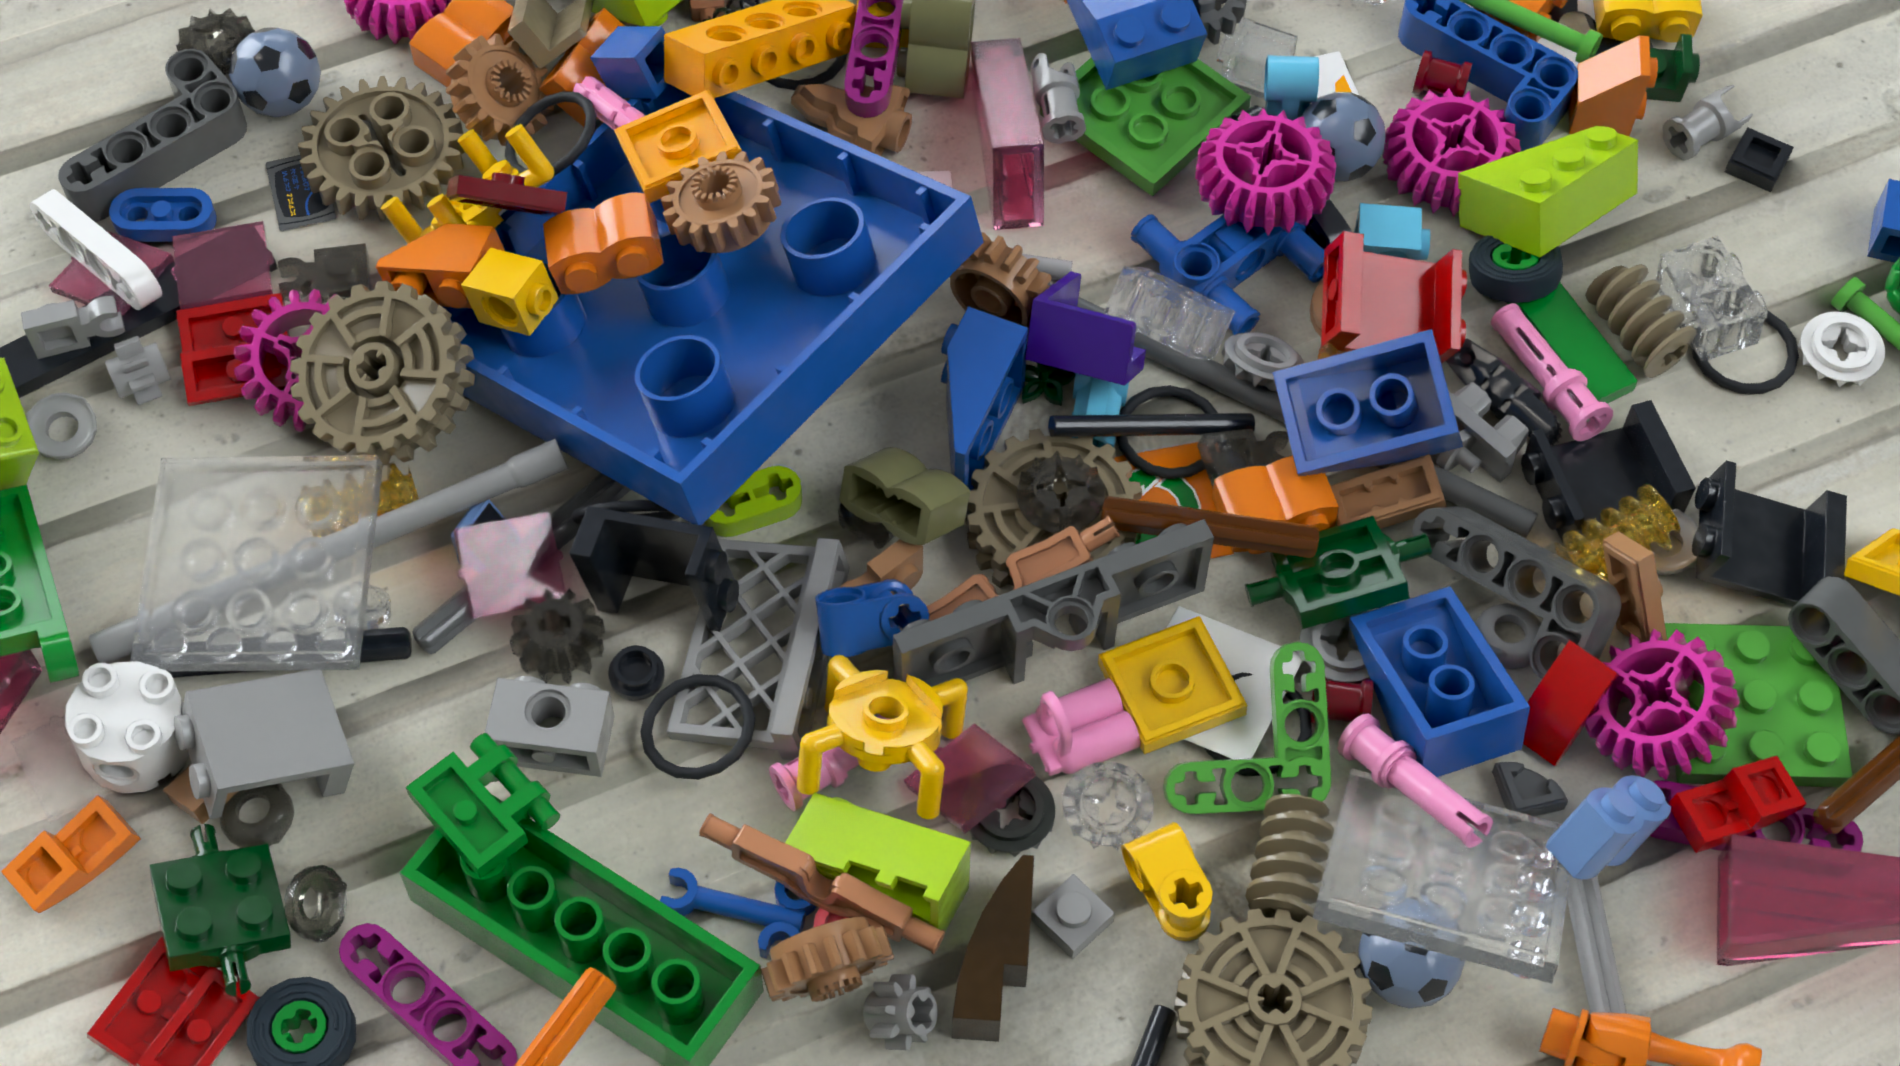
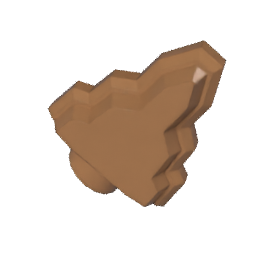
M798 85L791 97V104L808 121L825 127L827 133L879 156H882L885 149L897 153L900 152L906 143L912 125V114L904 112L910 90L909 88L897 85L892 87L888 108L882 114L871 118L859 117L849 111L845 101V89L843 90L831 85ZM865 85L864 91L860 95L862 97H870L874 87Z

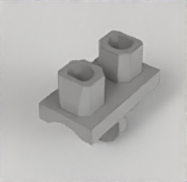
M1474 382L1469 383L1454 394L1449 391L1463 447L1440 453L1436 461L1437 465L1449 471L1460 463L1470 473H1473L1481 466L1501 483L1512 471L1515 456L1526 442L1529 432L1528 428L1515 416L1508 414L1494 427L1483 420L1481 417L1490 410L1491 400L1488 394Z

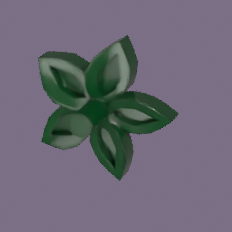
M1037 363V367L1026 364L1025 381L1028 383L1023 388L1022 403L1031 402L1043 393L1047 401L1062 406V386L1069 384L1075 378L1076 373Z

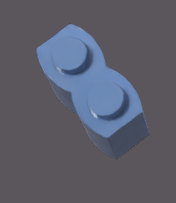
M1625 776L1612 788L1601 787L1591 791L1548 839L1546 848L1573 878H1594L1606 866H1618L1625 863L1669 816L1671 806L1665 801L1662 790L1651 780L1640 776Z

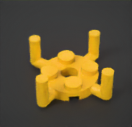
M522 124L515 126L505 135L508 142L528 167L522 173L513 168L507 160L498 162L474 129L467 131L457 140L481 172L483 179L492 180L493 172L525 177V186L540 187L554 177L553 166ZM444 194L436 196L427 204V208L434 218L431 221L432 225L423 230L397 196L388 200L381 207L383 213L407 244L446 223L496 227L504 221L499 215L502 209L449 201V198Z
M842 655L833 656L828 663L824 709L828 713L827 726L805 734L800 741L797 790L805 795L817 793L820 789L823 752L840 747L846 753L858 758V763L862 768L873 772L885 771L891 764L911 762L921 773L916 812L924 819L936 818L940 812L945 767L933 751L940 745L941 734L949 739L959 738L963 734L968 695L966 682L960 678H953L931 687L921 679L908 674L906 682L888 679L887 670L860 672L847 657ZM880 714L885 718H889V720L880 719L874 715Z

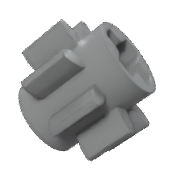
M138 336L113 344L118 357L105 361V364L119 398L134 394L137 404L141 405L162 397L158 384L169 381L171 378L157 344L153 343L142 347Z
M891 974L889 982H874V991L867 996L863 1008L864 1021L870 1030L869 1036L871 1038H885V1048L888 1050H910L912 1042L926 1043L928 1040L927 1034L934 1028L938 1015L936 1001L930 993L931 988L916 986L915 975Z

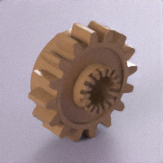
M495 34L488 40L481 35L454 55L455 63L446 71V74L452 78L451 84L446 88V93L451 96L453 112L457 113L468 130L474 129L478 135L482 136V140L486 142L494 139L499 140L501 146H506V133L512 129L515 122L530 106L546 96L539 90V87L542 84L541 78L548 70L546 67L536 68L532 63V59L527 54L523 55L519 52L520 46L514 39L505 46L500 34ZM554 105L537 114L527 124L525 129L530 136L546 126L548 121L545 116L554 110Z
M721 151L716 161L710 163L703 156L698 158L699 167L694 170L682 167L680 173L683 179L681 181H668L666 186L670 195L661 197V203L664 208L663 215L671 235L676 234L679 244L682 246L690 243L697 252L704 251L708 253L735 251L757 240L766 231L770 222L776 220L777 217L773 208L780 206L782 202L772 168H766L761 157H757L749 162L748 156L744 151L738 153L734 159H728L726 152Z
M981 232L984 243L950 276L952 293L965 311L969 306L1029 328L1033 299L1050 287L1048 283L1052 277L1048 273L1039 272L1036 267L1040 261L1036 258L1027 259L1022 255L1023 249L1020 245H1016L1012 249L1006 245L1002 236L998 235L994 242H992L985 232Z
M852 917L811 928L778 943L769 952L772 961L766 963L767 967L762 968L761 973L769 997L773 1002L780 999L788 1001L797 996L804 998L809 995L812 1002H818L820 1000L825 1001L828 998H835L834 991H838L839 996L844 995V991L851 992L853 989L859 988L863 985L861 976L873 973V969L888 965L887 962L895 957L883 926L874 928V926H869L866 917Z

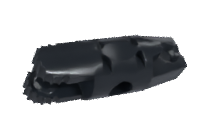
M1466 338L1461 350L1446 360V363L1466 386L1474 382L1485 391L1491 400L1490 410L1493 411L1496 418L1500 421L1507 414L1515 416L1528 428L1527 436L1529 438L1532 431L1543 428L1550 445L1554 446V443H1559L1558 440L1562 438L1561 432L1563 431L1560 428L1561 423L1557 422V417L1553 415V411H1548L1549 408L1539 400L1541 392L1531 383L1520 377L1503 359L1498 358Z

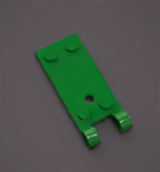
M26 484L0 490V610H5L0 612V657L34 648H41L51 684L79 677L80 675Z

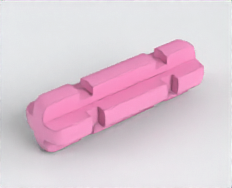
M592 76L585 77L582 83H576L573 92H578L589 99L594 107L596 117L613 130L645 116Z

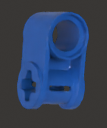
M886 579L855 587L832 588L819 593L815 597L821 650L824 655L830 657L835 655L851 657L868 650L892 646L893 635L901 631L899 626L903 629L914 621L921 619L929 620V612L923 601L913 595V592L905 583L896 579Z

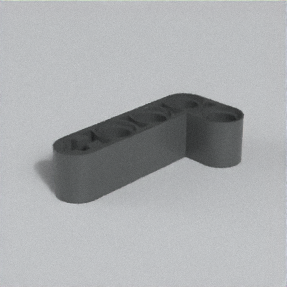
M183 49L168 59L165 72L175 97L174 100L73 156L61 166L58 179L67 200L94 222L110 216V205L120 193L133 188H159L236 144L244 137L247 132V122L238 94L231 82L204 52L196 49Z
M1462 506L1437 507L1426 509L1418 515L1412 529L1413 537L1424 532L1426 533L1432 549V555L1429 557L1544 618L1531 645L1529 654L1530 665L1537 676L1543 679L1558 657L1557 652L1561 642L1566 645L1571 640L1600 659L1621 610L1620 595L1616 588L1608 581ZM1450 535L1456 538L1466 537L1464 540H1449ZM1491 543L1498 551V562L1495 568L1489 564L1486 554ZM1537 567L1545 576L1546 584L1542 593L1538 592L1533 584V574ZM1584 592L1593 601L1594 610L1590 619L1585 617L1580 609V600Z

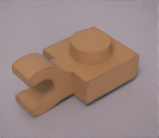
M899 539L867 563V571L864 574L843 583L840 587H855L886 579H896L905 583L911 590L919 582L923 574V546L913 545Z

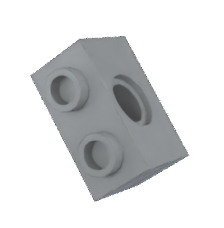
M519 676L515 680L497 678L485 733H488L498 745L504 744L518 758L517 767L602 777L615 717L610 692L602 691L599 687L588 683H574L571 686L546 684L543 680L531 676ZM550 717L563 719L561 723L551 728L539 726L542 721Z

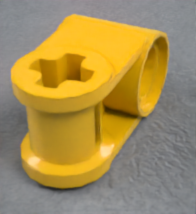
M1172 822L1123 844L1121 852L1127 870L1136 887L1144 894L1163 931L1168 936L1179 941H1191L1202 936L1210 925V906L1212 904L1213 891L1181 827L1176 822Z

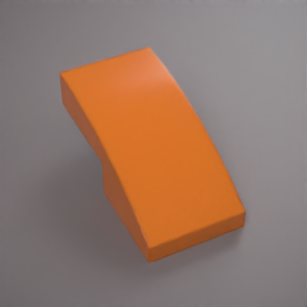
M97 795L56 835L45 830L41 832L1 872L35 912L41 913L88 884L121 858L141 838L108 800Z

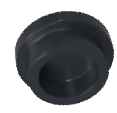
M633 645L622 649L613 658L609 665L608 676L612 689L619 696L628 700H643L653 696L661 688L665 678V670L661 658L654 651L644 646Z

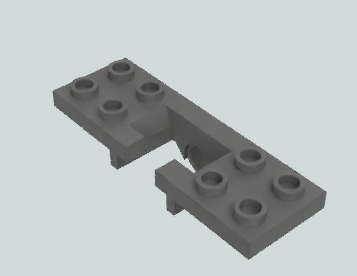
M1205 519L1190 525L1183 523L1175 524L1163 530L1155 538L1139 544L1133 542L1121 544L1104 557L983 602L981 600L965 602L958 606L953 613L932 621L927 619L914 621L905 626L899 633L893 635L894 679L906 682L908 674L921 679L932 687L953 678L967 681L1005 666L1014 685L1025 680L1026 658L1031 657L1033 654L1032 640L1053 649L1057 647L1061 650L1076 651L1088 646L1096 635L1103 651L1114 647L1118 623L1205 590L1214 536ZM1069 614V623L1075 633L1074 636L1065 635L1056 628L1055 622L1059 617Z

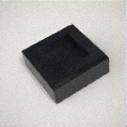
M1747 127L1724 172L1771 192L1794 147Z

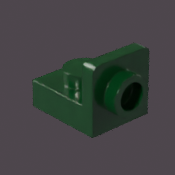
M1681 34L1674 50L1650 48V57L1657 58L1658 72L1654 88H1646L1647 99L1681 102L1688 84L1696 82L1700 68V56L1698 53H1693L1691 34Z

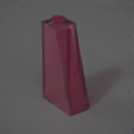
M1020 38L971 42V81L993 230L1044 226V141Z
M1731 835L1718 857L1717 965L1733 966L1900 943V857Z

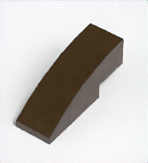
M1022 855L1002 879L982 911L968 943L957 981L952 1016V1039L999 1042L1003 986L1026 987L1034 855Z

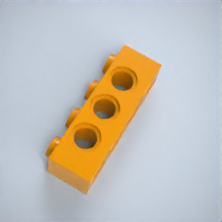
M771 0L664 34V82L691 96L705 90H710L713 98H717L850 53L856 19V4L847 0Z

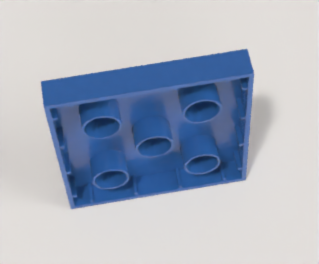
M669 84L657 99L630 98L627 102L631 104V107L636 108L646 116L689 98L691 95ZM736 92L714 98L741 150L746 152L749 162L757 157H761L765 167L772 168L779 187L778 193L782 201L780 206L773 208L777 217L776 220L770 222L766 231L757 240L741 249L726 253L697 252L690 243L682 246L679 244L676 234L671 235L663 215L664 208L661 199L650 203V206L657 220L664 262L661 266L647 274L634 278H612L605 285L589 292L561 294L548 268L543 224L555 215L543 216L506 210L501 215L504 221L497 225L495 230L506 252L543 261L559 297L552 310L544 317L531 336L480 323L471 308L443 307L452 314L451 322L460 324L467 334L460 343L468 345L473 349L474 359L466 364V370L475 375L474 386L464 388L463 395L545 442L556 439L561 451L691 524L702 525L984 243L970 195ZM605 123L595 130L586 150L572 165L555 175L549 182L538 187L567 192L565 211L580 208L594 209L603 201L617 195L643 193L614 130Z

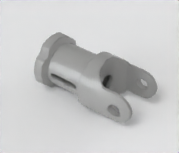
M1037 54L1031 65V75L1035 100L1042 107L1044 116L1041 122L1043 137L1045 140L1057 144L1074 141L1086 131L1084 116L1079 112L1077 105L1080 89L1075 67L1072 63L1067 62L1061 67L1060 71H1056L1053 68H1049L1046 54Z
M1734 85L1716 90L1698 101L1693 111L1682 118L1678 116L1672 117L1664 123L1663 140L1673 155L1683 160L1691 159L1698 154L1700 146L1710 140L1719 141L1724 139L1751 119L1752 113L1740 121L1735 120L1722 101L1721 96L1734 88Z

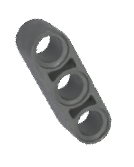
M1839 577L1821 579L1790 610L1788 621L1792 632L1875 728L1888 734L1900 733V640L1850 583Z

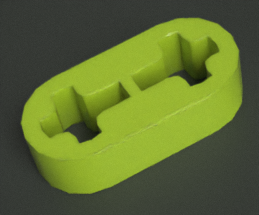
M779 465L755 471L724 502L728 503L731 509H735V514L726 517L722 510L719 511L718 508L704 524L708 527H713L717 536L733 537L786 520L794 516L801 507L802 487L800 478L790 468ZM778 486L782 493L786 492V498L777 500L774 494H770L769 489Z

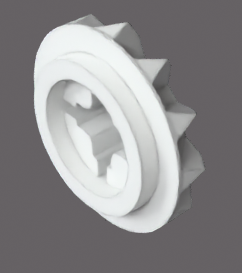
M1827 312L1814 317L1804 327L1798 344V348L1803 352V365L1812 366L1817 371L1818 380L1824 377L1836 380L1838 387L1847 382H1854L1861 386L1872 375L1876 376L1885 358L1884 342L1878 331L1861 317L1846 312ZM1838 337H1841L1844 352L1849 353L1845 361L1837 358V351L1832 349Z

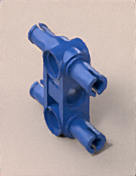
M1151 214L1141 219L1131 232V240L1139 244L1160 264L1159 271L1161 276L1170 284V293L1173 300L1183 308L1212 312L1232 331L1233 335L1250 332L1260 319L1258 317L1260 312L1253 309L1233 289L1277 256L1288 258L1312 283L1320 281L1324 273V249L1305 233V225L1295 221L1289 233L1280 226L1273 227L1269 235H1267L1263 227L1255 226L1246 233L1244 223L1237 222L1227 226L1223 214L1187 241H1180L1158 221L1156 216Z

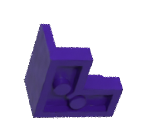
M1070 271L1033 299L1025 360L1125 386L1144 368L1146 349L1134 347L1136 323L1131 320L1077 307L1081 274Z

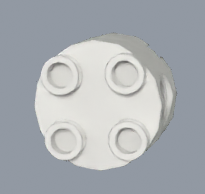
M138 661L116 662L112 664L96 663L84 671L82 681L75 687L66 704L65 727L84 769L97 784L119 793L146 792L158 787V780L165 778L169 773H171L172 777L175 776L184 767L189 757L188 749L180 750L175 739L174 717L182 715L183 701L173 677L168 671Z

